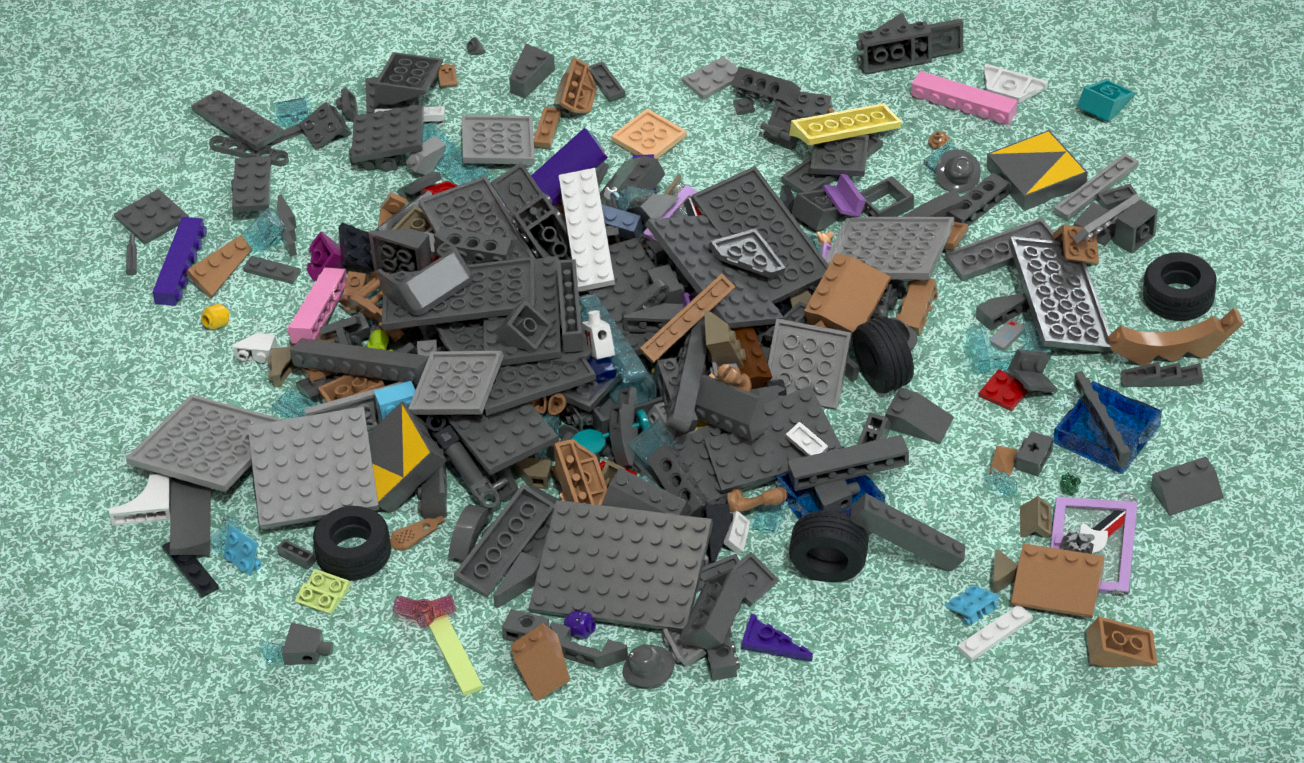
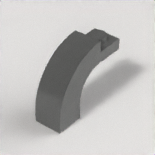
M471 504L464 508L453 531L448 557L461 560L466 559L476 546V541L483 525L491 522L493 519V513L488 512V508Z

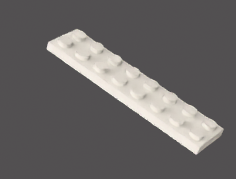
M591 168L559 175L571 255L572 259H576L578 292L615 285L596 170Z

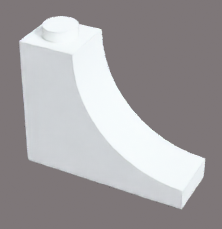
M163 474L149 475L148 484L138 497L124 505L109 508L112 526L170 520V476Z

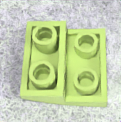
M314 569L307 584L303 583L295 602L331 615L349 590L351 582Z

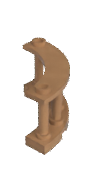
M375 271L369 275L371 281L356 293L345 294L338 302L350 315L361 311L370 320L375 318L380 322L378 325L383 330V308L379 309L375 305L383 299L384 294L382 293L378 273ZM378 288L381 290L373 298L365 299ZM403 328L384 330L395 343L404 335Z

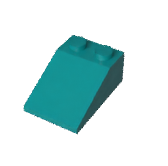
M1104 79L1083 88L1077 107L1087 114L1098 116V119L1102 121H1109L1116 117L1136 93Z

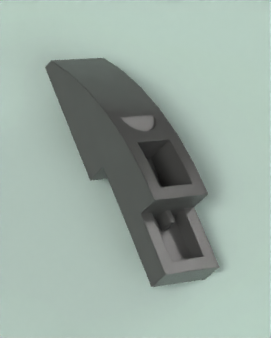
M634 387L619 389L618 403L610 406L609 429L612 450L616 463L624 468L633 466L635 447L638 440V428L632 426L634 407L637 400V388Z

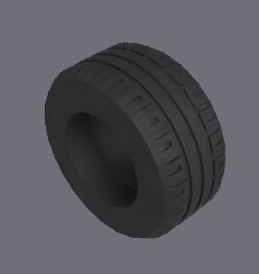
M1183 252L1164 254L1152 261L1145 270L1143 299L1155 314L1163 318L1175 321H1187L1198 318L1209 311L1214 303L1217 283L1216 274L1204 259L1196 255ZM1176 283L1185 284L1191 288L1177 289L1169 285Z
M882 316L856 327L853 332V349L859 368L869 385L877 392L888 393L909 384L914 375V363L909 345L898 325L892 319Z
M346 506L335 509L325 515L314 529L313 543L317 563L324 572L350 581L365 579L381 570L391 555L388 525L379 513L369 508ZM350 538L367 540L357 547L344 548L337 546L342 541Z
M832 510L811 512L800 518L793 526L789 548L790 559L797 570L811 579L822 582L846 581L856 576L865 566L869 542L866 530L851 522V516L842 512Z

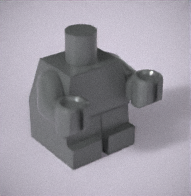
M363 312L354 316L360 317L362 325L350 328L348 331L351 342H354L355 346L363 347L361 339L369 338L371 330Z

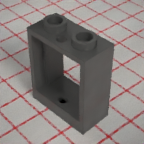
M893 176L860 192L866 200L862 211L868 217H898L914 208V195ZM887 194L897 201L880 211L871 204Z

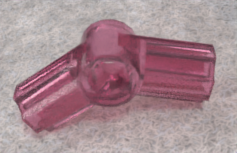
M452 595L432 601L428 599L417 601L404 596H397L393 606V613L416 619L417 623L421 626H428L434 622L435 618L456 612Z

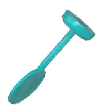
M640 409L635 414L637 423L632 424V426L638 427L642 435L649 436L651 435L650 423L645 411ZM587 429L576 433L572 439L593 454H597L605 447V438L610 437V432L602 434L597 430Z

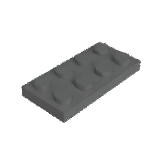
M271 156L235 158L232 198L233 212L269 210Z

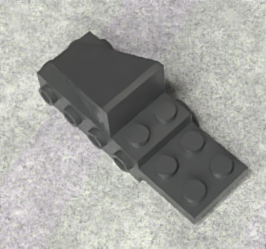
M901 13L876 30L858 33V40L856 41V47L859 51L857 63L861 65L864 73H871L930 62L932 57L963 52L962 19L934 24L918 21L909 24L904 14Z
M519 162L490 182L509 210L512 217L510 221L515 228H518L525 242L529 243L533 248L531 252L536 259L558 256L559 260H567V258L572 257L567 225L562 220V214L558 209L555 210L549 195L542 193L522 162Z

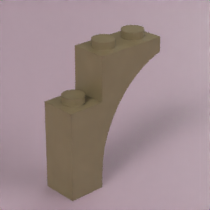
M320 332L316 340L337 343L335 339L337 333L325 336ZM290 341V347L271 349L268 365L272 370H268L269 381H273L274 387H282L288 375L297 368V366H293L289 351L296 343H291Z

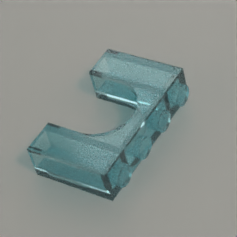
M1023 322L1022 335L1025 345L1020 349L1046 352L1050 356L1047 365L1051 364L1050 347L1042 346L1035 322ZM986 327L967 329L966 342L974 372L985 374L990 371H997L998 369L1007 371L1017 350L1002 351L995 348L989 341Z

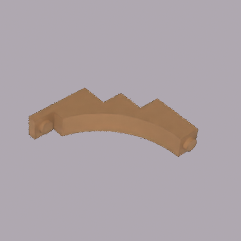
M1233 308L1222 319L1212 316L1196 325L1175 331L1143 332L1120 325L1108 336L1112 351L1142 366L1149 364L1158 355L1171 362H1176L1186 352H1190L1203 359L1210 355L1244 323L1239 310Z

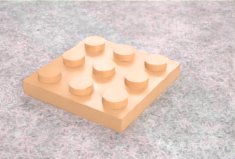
M646 109L611 135V141L635 155L654 154V158L658 159L684 139L687 133L686 130Z

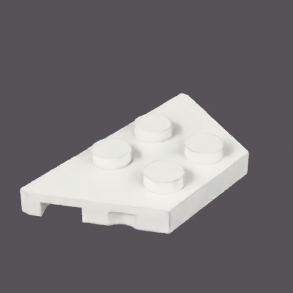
M986 63L984 65L986 91L1018 100L1017 103L1027 100L1048 87V81Z

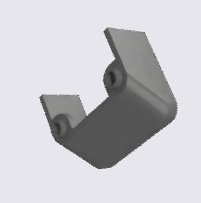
M437 233L434 234L439 259L413 276L408 272L400 271L391 277L381 269L377 270L382 293L415 316L422 315L469 285L473 280L470 269L455 245Z

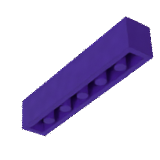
M181 218L152 292L155 304L176 306L178 300H182L183 287H187L188 283L186 272L192 267L193 262L197 261V251L202 248V238L206 237L207 227L204 226L203 218Z

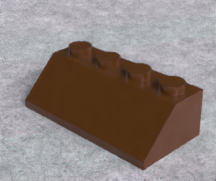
M753 326L730 328L731 331H735L736 340L740 341L741 349L744 348L746 360H743V368H739L741 375L745 373L749 376L752 385L751 389L763 388L764 383L770 381L773 376Z

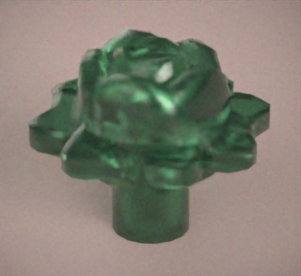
M1069 472L1062 475V480L1059 484L1062 491L1070 496L1077 493L1078 485L1081 483L1080 478L1071 476Z

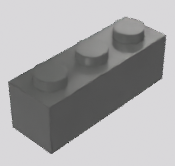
M286 539L277 546L279 556L307 570L316 562L314 553Z

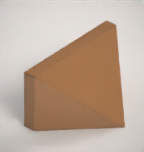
M996 446L990 474L1009 479L1016 463L1014 462L1016 452L1021 450L1006 446Z

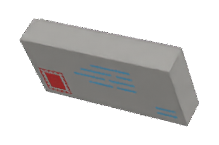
M1010 319L988 339V344L1004 352L1026 331V326Z

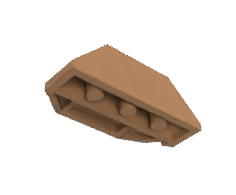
M575 57L572 58L560 80L554 104L572 113L589 114L591 112L597 88L589 72V65Z
M574 439L554 443L556 472L566 501L602 505L608 489L596 455L578 444Z

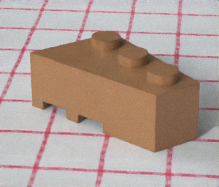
M931 278L924 281L912 279V281L908 282L907 296L903 297L901 302L902 310L896 315V318L912 328L917 336L921 335L928 320L926 319L928 312H931L933 309L931 307L933 299L937 300L939 297L936 280Z

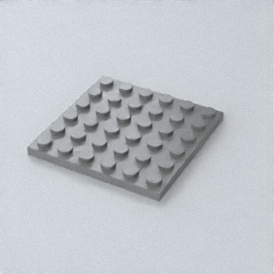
M847 217L825 261L829 265L835 253L854 257L889 275L891 279L902 281L908 279L929 280L955 224L954 217Z
M191 394L126 457V462L128 465L226 492L252 465L248 426L284 419Z
M364 406L248 426L260 529L320 520L331 511L346 506H362L371 510H379Z

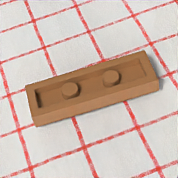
M544 107L534 136V147L551 149L562 115L561 108Z

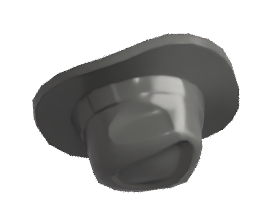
M961 149L949 150L937 162L936 178L944 190H956L957 193L966 192L975 187L980 180V164L970 152Z
M643 644L634 648L628 655L623 665V677L628 683L639 687H655L669 679L674 670L675 660L667 649L657 645Z

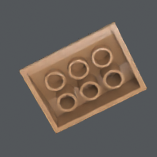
M835 253L804 310L808 324L815 325L819 321H823L826 328L851 332L853 335L858 325L869 321L891 277L854 257Z
M1023 543L1011 605L1093 618L1104 574L1105 556Z

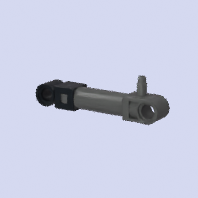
M429 415L426 424L430 434L434 436L436 443L443 449L445 456H448L467 483L475 499L481 507L488 508V512H497L501 508V500L497 490L507 484L508 480L503 478L491 484L464 448L451 425H447L445 417L443 415ZM436 422L442 423L438 428L432 427ZM488 499H495L493 504H486Z

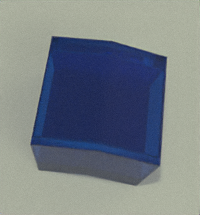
M593 357L587 360L595 372L597 384L616 378L617 368L609 357L600 359Z

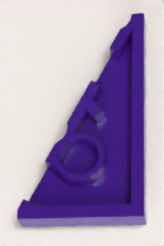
M755 614L750 615L741 643L742 649L812 662L813 653L803 645L801 647L797 646L792 642V638L786 634L775 630L769 623L765 625L757 620Z

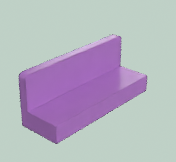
M841 174L836 186L824 184V191L841 214L860 217L866 200L848 175Z

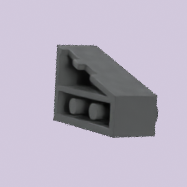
M526 43L509 77L511 93L525 99L555 70L554 55Z

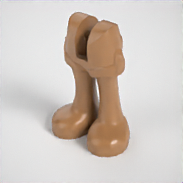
M729 364L717 367L719 381L748 392L751 391L752 385L748 375L745 373L741 375L738 368L731 367Z
M554 393L552 396L549 395L531 401V405L537 412L542 414L545 413L548 406L549 414L556 415L565 408L566 398L561 393Z
M777 487L766 490L757 497L745 498L741 490L734 489L732 492H728L727 497L730 511L742 513L760 505L777 506L787 499L788 494L784 488Z

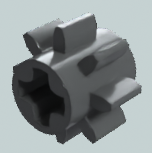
M765 325L754 326L753 328L760 346L769 345L770 341L765 340L764 333L770 327Z

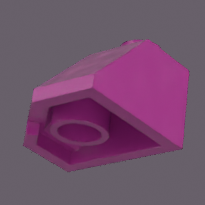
M319 232L310 244L309 253H312L311 261L307 263V272L314 282L317 281L318 275L322 273L324 268H345V265H342L340 245L323 232Z

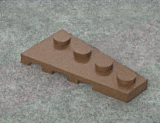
M240 235L189 268L186 274L211 299L252 251V247Z

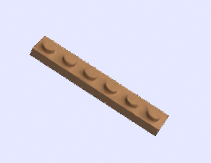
M723 274L719 275L650 338L639 351L653 364L705 317L704 311H711L735 289V286Z

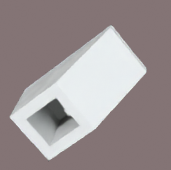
M256 333L233 345L235 359L257 361L259 363L268 362V357L271 356V349L277 348L276 336Z

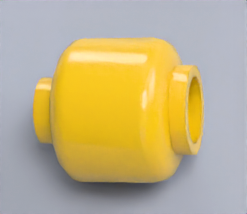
M214 304L203 310L201 321L206 328L217 330L228 324L230 313L223 305Z

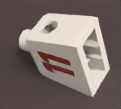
M600 311L588 312L589 321L582 322L581 328L582 338L585 339L586 344L592 349L591 356L600 359L615 355L610 325L601 320Z

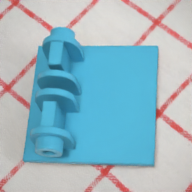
M230 524L223 558L249 576H252L254 569L259 570L262 566L261 560L255 558L258 543Z
M974 585L968 587L959 596L952 598L944 606L947 609L964 615L963 622L965 625H972L979 618H983V614L986 616L997 608L999 604L997 599L1000 595Z

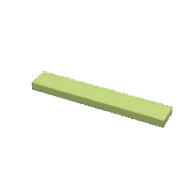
M439 599L419 605L420 611L463 696L482 690V684Z

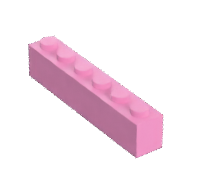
M920 71L911 83V96L917 99L941 104L950 109L954 108L967 114L977 115L983 119L996 121L999 124L1009 125L1017 113L1018 100Z
M324 268L322 273L318 275L316 283L312 285L310 293L307 294L304 303L300 306V310L295 314L294 320L288 326V335L291 337V343H297L301 338L317 339L321 332L320 327L325 325L345 290L347 280L346 269Z

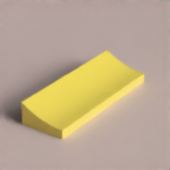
M883 103L792 120L789 136H795L807 145H813L901 128L902 121Z

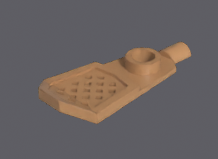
M442 516L435 519L427 518L395 530L391 535V546L394 550H407L420 542L422 538L435 531L438 524L444 522L445 519Z

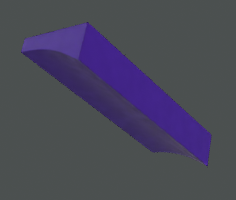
M584 127L531 176L542 193L549 195L553 201L552 205L555 206L562 199L559 175L591 168L596 169L608 156L597 138Z

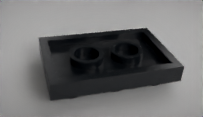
M342 222L338 227L342 265L368 275L374 272V265L370 253L369 232Z

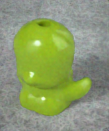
M383 330L373 331L370 335V342H367L366 347L386 350L389 343L388 333Z

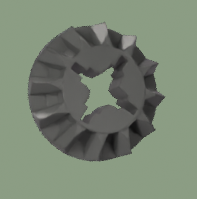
M1077 531L1075 533L1068 532L1061 541L1063 550L1088 554L1093 552L1094 544L1091 543V538L1085 537V533L1080 535Z

